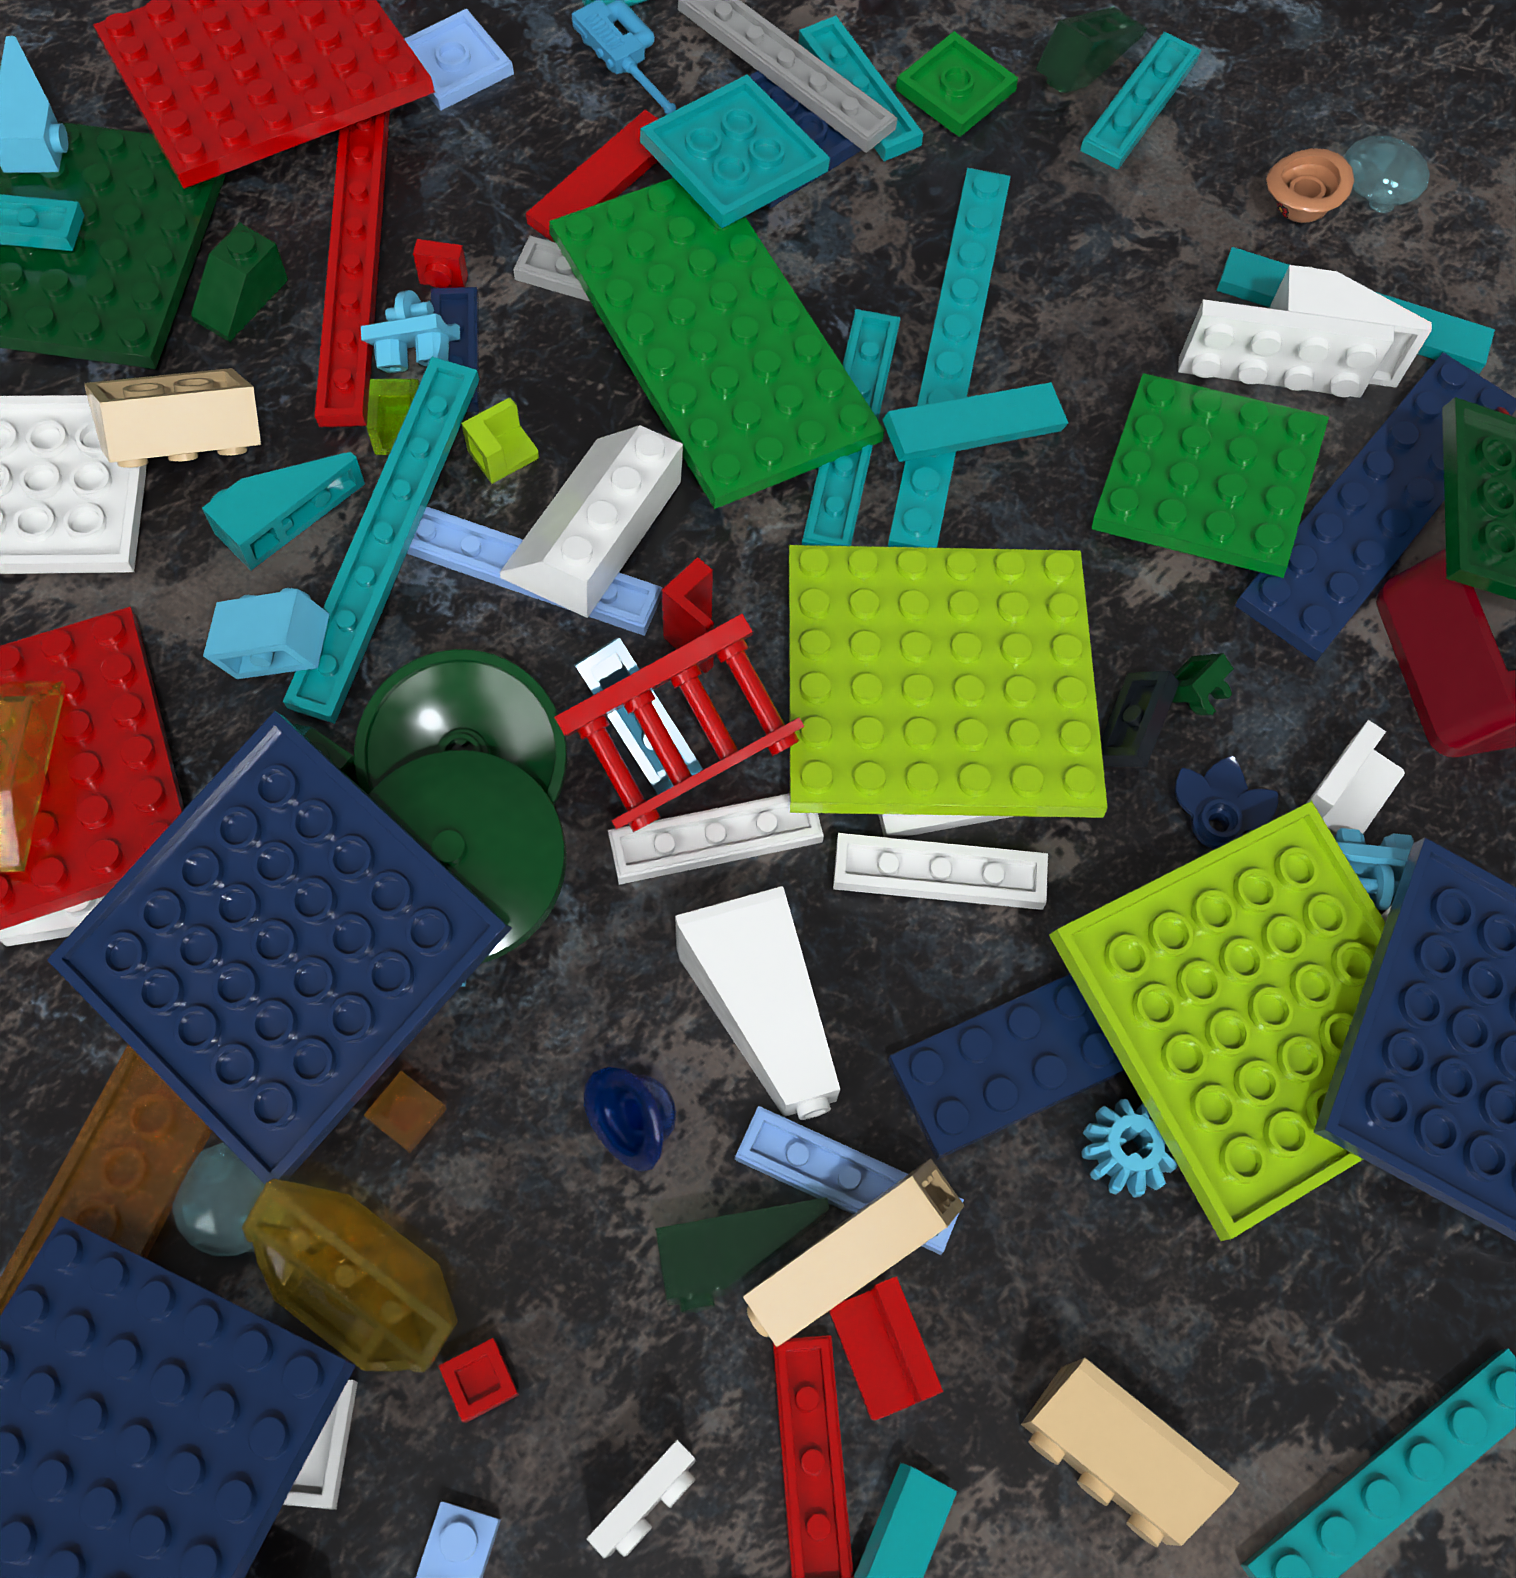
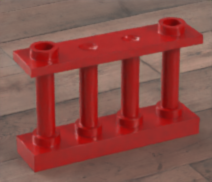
M743 613L554 717L564 736H571L578 732L582 740L588 739L624 804L627 812L611 820L616 830L629 824L632 832H635L661 818L656 808L765 748H768L770 754L774 756L800 741L795 733L797 730L805 727L800 717L786 725L784 724L745 653V650L749 648L745 639L752 636L753 631ZM716 655L721 663L727 662L766 733V736L740 750L736 747L698 677L702 674L698 665ZM671 681L674 689L680 687L720 760L693 776L652 704L656 700L652 690ZM623 706L628 714L634 713L673 784V787L647 801L644 799L606 730V727L610 724L605 716Z

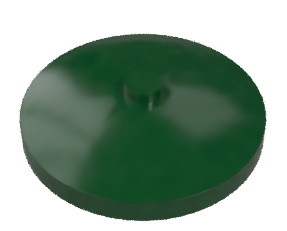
M467 649L439 651L422 656L398 669L384 681L371 697L360 719L355 738L354 765L359 787L369 795L386 776L399 767L422 756L453 750L477 751L497 756L518 766L541 786L554 806L566 776V736H564L554 718L559 714L548 694L534 678L519 666L504 658L482 651Z
M467 750L444 751L422 756L408 762L386 776L370 792L369 796L512 927L510 932L482 963L501 957L520 946L547 919L556 904L565 878L567 861L566 842L562 824L552 802L541 786L525 771L505 759L487 753Z

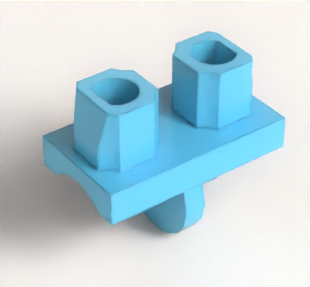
M406 290L400 291L397 294L395 307L386 309L385 314L388 322L361 326V340L374 346L378 369L387 373L404 372L408 369L407 348L416 347V362L423 366H428L432 356L448 361L449 341L460 340V325L456 323L445 324L440 315L433 314L434 308L430 301L421 302L414 291Z
M1339 829L1334 837L1377 909L1379 911L1387 910L1393 897H1395L1414 843L1412 836L1393 833L1390 836L1384 837L1380 846L1366 845L1364 835L1360 830Z

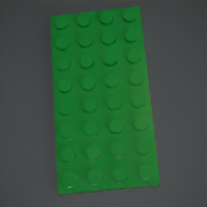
M674 178L549 221L551 237L557 243L562 255L567 260L572 272L580 282L584 292L673 440L683 444L682 456L714 509L821 467L828 462L831 463L842 456L858 452L867 445H875L883 441L885 432L883 426L745 216L721 228Z

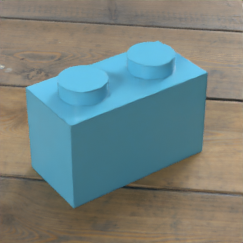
M285 588L280 592L258 596L244 595L240 599L217 602L203 657L236 679L318 668L329 613L312 601L307 593L293 588Z

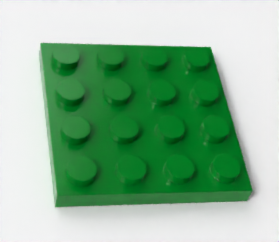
M1143 373L1094 515L1092 530L1284 578L1329 416Z

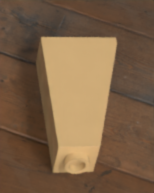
M932 1159L927 1160L746 1293L743 1298L748 1304L747 1314L755 1329L762 1336H769L776 1347L780 1346L946 1229L963 1209L964 1204Z

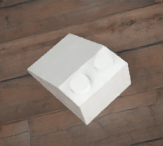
M1289 265L1269 308L1394 326V342L1369 383L1381 386H1398L1432 331V323L1343 274L1337 271Z

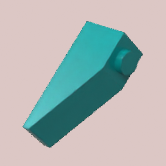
M346 452L242 478L228 489H223L215 494L211 501L202 507V510L214 534L250 570H253L364 486L365 482L357 457L351 452Z

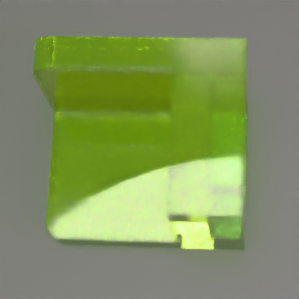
M370 379L367 430L375 455L390 454L420 385L419 379Z

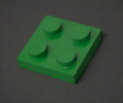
M953 31L897 77L895 90L960 138L1016 91L1018 77Z

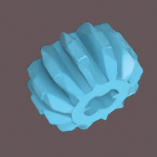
M1121 1099L1117 1102L1115 1112L1106 1106L1100 1108L1095 1114L1098 1124L1089 1123L1083 1131L1087 1139L1094 1144H1090L1082 1149V1157L1088 1160H1098L1099 1165L1091 1171V1178L1098 1180L1107 1173L1111 1176L1108 1185L1110 1193H1119L1126 1184L1134 1198L1140 1197L1145 1193L1146 1185L1154 1190L1164 1186L1166 1181L1162 1172L1171 1173L1177 1168L1178 1164L1174 1157L1167 1153L1170 1150L1155 1123L1149 1119L1150 1114L1142 1103L1135 1113L1128 1099ZM1133 1140L1139 1150L1127 1156L1121 1146Z

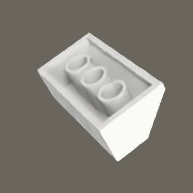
M640 425L598 438L500 571V578L588 618L681 483L683 444Z

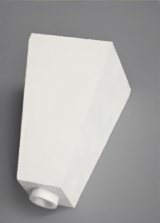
M783 886L676 915V949L680 961L783 1117L797 1113L800 1120H805L829 1112L831 1110L830 1103L837 1101L840 1086Z

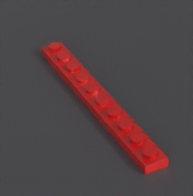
M390 110L339 130L315 405V418L319 427L367 426L373 345L361 340V326L374 324Z

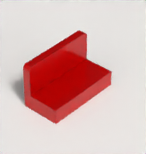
M698 557L662 589L664 639L676 649L714 629V622L711 620L713 569ZM714 657L698 665L702 672L707 673L713 668Z
M897 1276L878 1283L870 1291L845 1300L829 1310L833 1325L871 1420L876 1421L943 1392Z

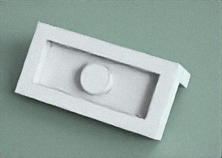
M1369 720L1349 742L1307 801V803L1313 802L1333 837L1341 828L1360 830L1363 834L1405 774L1401 767L1374 750L1386 731Z

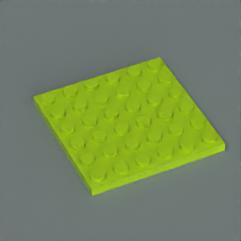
M789 545V722L800 717L805 726L795 732L800 741L789 747L790 813L1104 817L1108 807L1081 551Z
M1312 801L1058 928L1049 935L1220 1241L1236 1237L1363 1160L1315 1134L1314 1129L1386 922Z

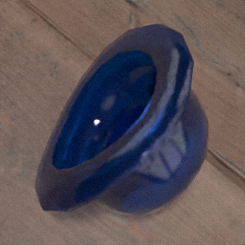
M606 1067L594 1071L586 1082L584 1107L589 1123L599 1140L624 1165L640 1172L652 1170L661 1158L663 1143L675 1129L677 1111L675 1101L669 1090L663 1083L651 1076L632 1074L626 1069Z

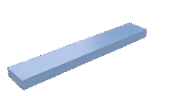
M426 507L407 554L562 607L500 578V571L523 539ZM619 572L589 617L645 636L662 598V587Z

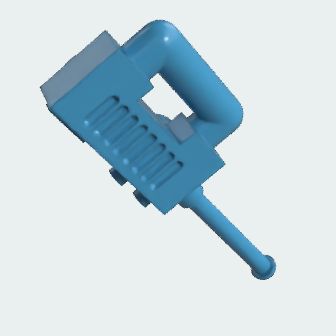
M596 0L572 13L573 28L582 36L584 43L594 49L598 58H602L605 61L606 66L611 72L616 74L631 73L662 106L666 115L676 110L675 104L670 103L637 67V63L645 60L644 49L654 43L655 36L624 1L615 0L605 5L601 0ZM618 20L629 33L623 35L614 26V22Z

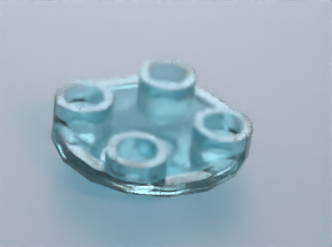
M1369 136L1355 142L1345 154L1346 161L1353 169L1354 184L1352 188L1355 192L1369 200L1370 207L1377 212H1391L1395 205H1403L1416 200L1427 188L1430 177L1427 162L1417 149L1403 140L1389 136Z
M224 1142L203 1150L187 1164L175 1185L172 1210L177 1228L192 1247L213 1256H237L244 1252L258 1251L268 1243L270 1236L276 1231L286 1211L288 1184L286 1181L279 1190H269Z

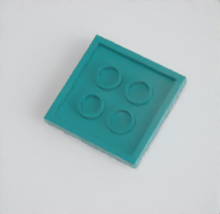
M748 75L640 128V143L721 228L828 172L830 157Z

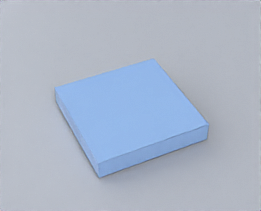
M467 9L405 38L407 44L432 78L435 93L428 96L440 111L514 74L511 60Z

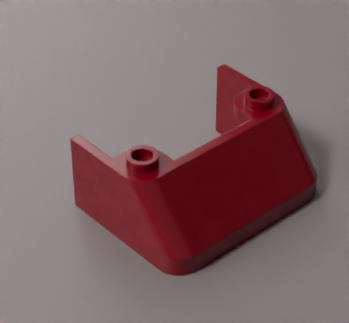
M1445 548L1390 578L1377 595L1376 604L1427 740L1434 750L1444 756L1462 757L1516 747V670H1507L1474 587L1446 579Z

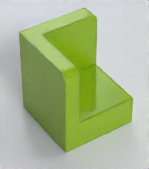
M507 398L461 423L467 451L491 484L539 458L537 447L520 426L517 405L512 398Z

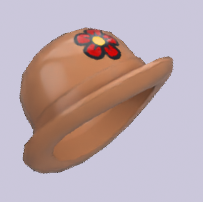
M1310 148L1295 152L1279 160L1269 170L1266 182L1268 191L1276 199L1277 208L1282 215L1293 222L1307 223L1320 219L1328 211L1339 207L1351 193L1354 176L1352 167L1342 155L1328 149Z

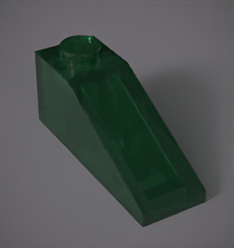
M1115 7L1059 20L1036 70L1048 77L1047 83L1058 91L1068 93L1087 87L1143 37L1147 28Z
M827 1197L655 1228L667 1305L679 1304L681 1313L698 1312L715 1307V1297L725 1296L825 1219L829 1211Z

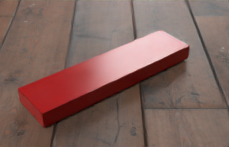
M647 110L640 113L527 211V224L554 242L550 235V220L617 198L657 162V159L640 143V128L658 120V118Z
M827 1335L790 1338L778 1347L773 1343L791 1578H854L832 1337Z

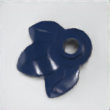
M1229 756L1214 764L1204 777L1195 771L1182 768L1175 783L1177 801L1192 817L1191 827L1195 837L1202 844L1212 849H1217L1241 837L1243 833L1251 832L1269 823L1278 806L1277 791L1269 789L1248 791L1244 775L1234 756ZM1209 820L1219 821L1224 827V832H1219L1212 828Z

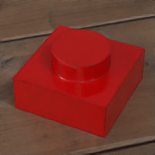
M422 239L416 240L413 256L420 284L431 285L435 288L466 286L468 272L463 245Z
M494 1338L439 1365V1369L463 1423H467L519 1396L516 1385Z

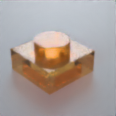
M400 1071L364 1116L407 1152L411 1153L447 1108L432 1094Z

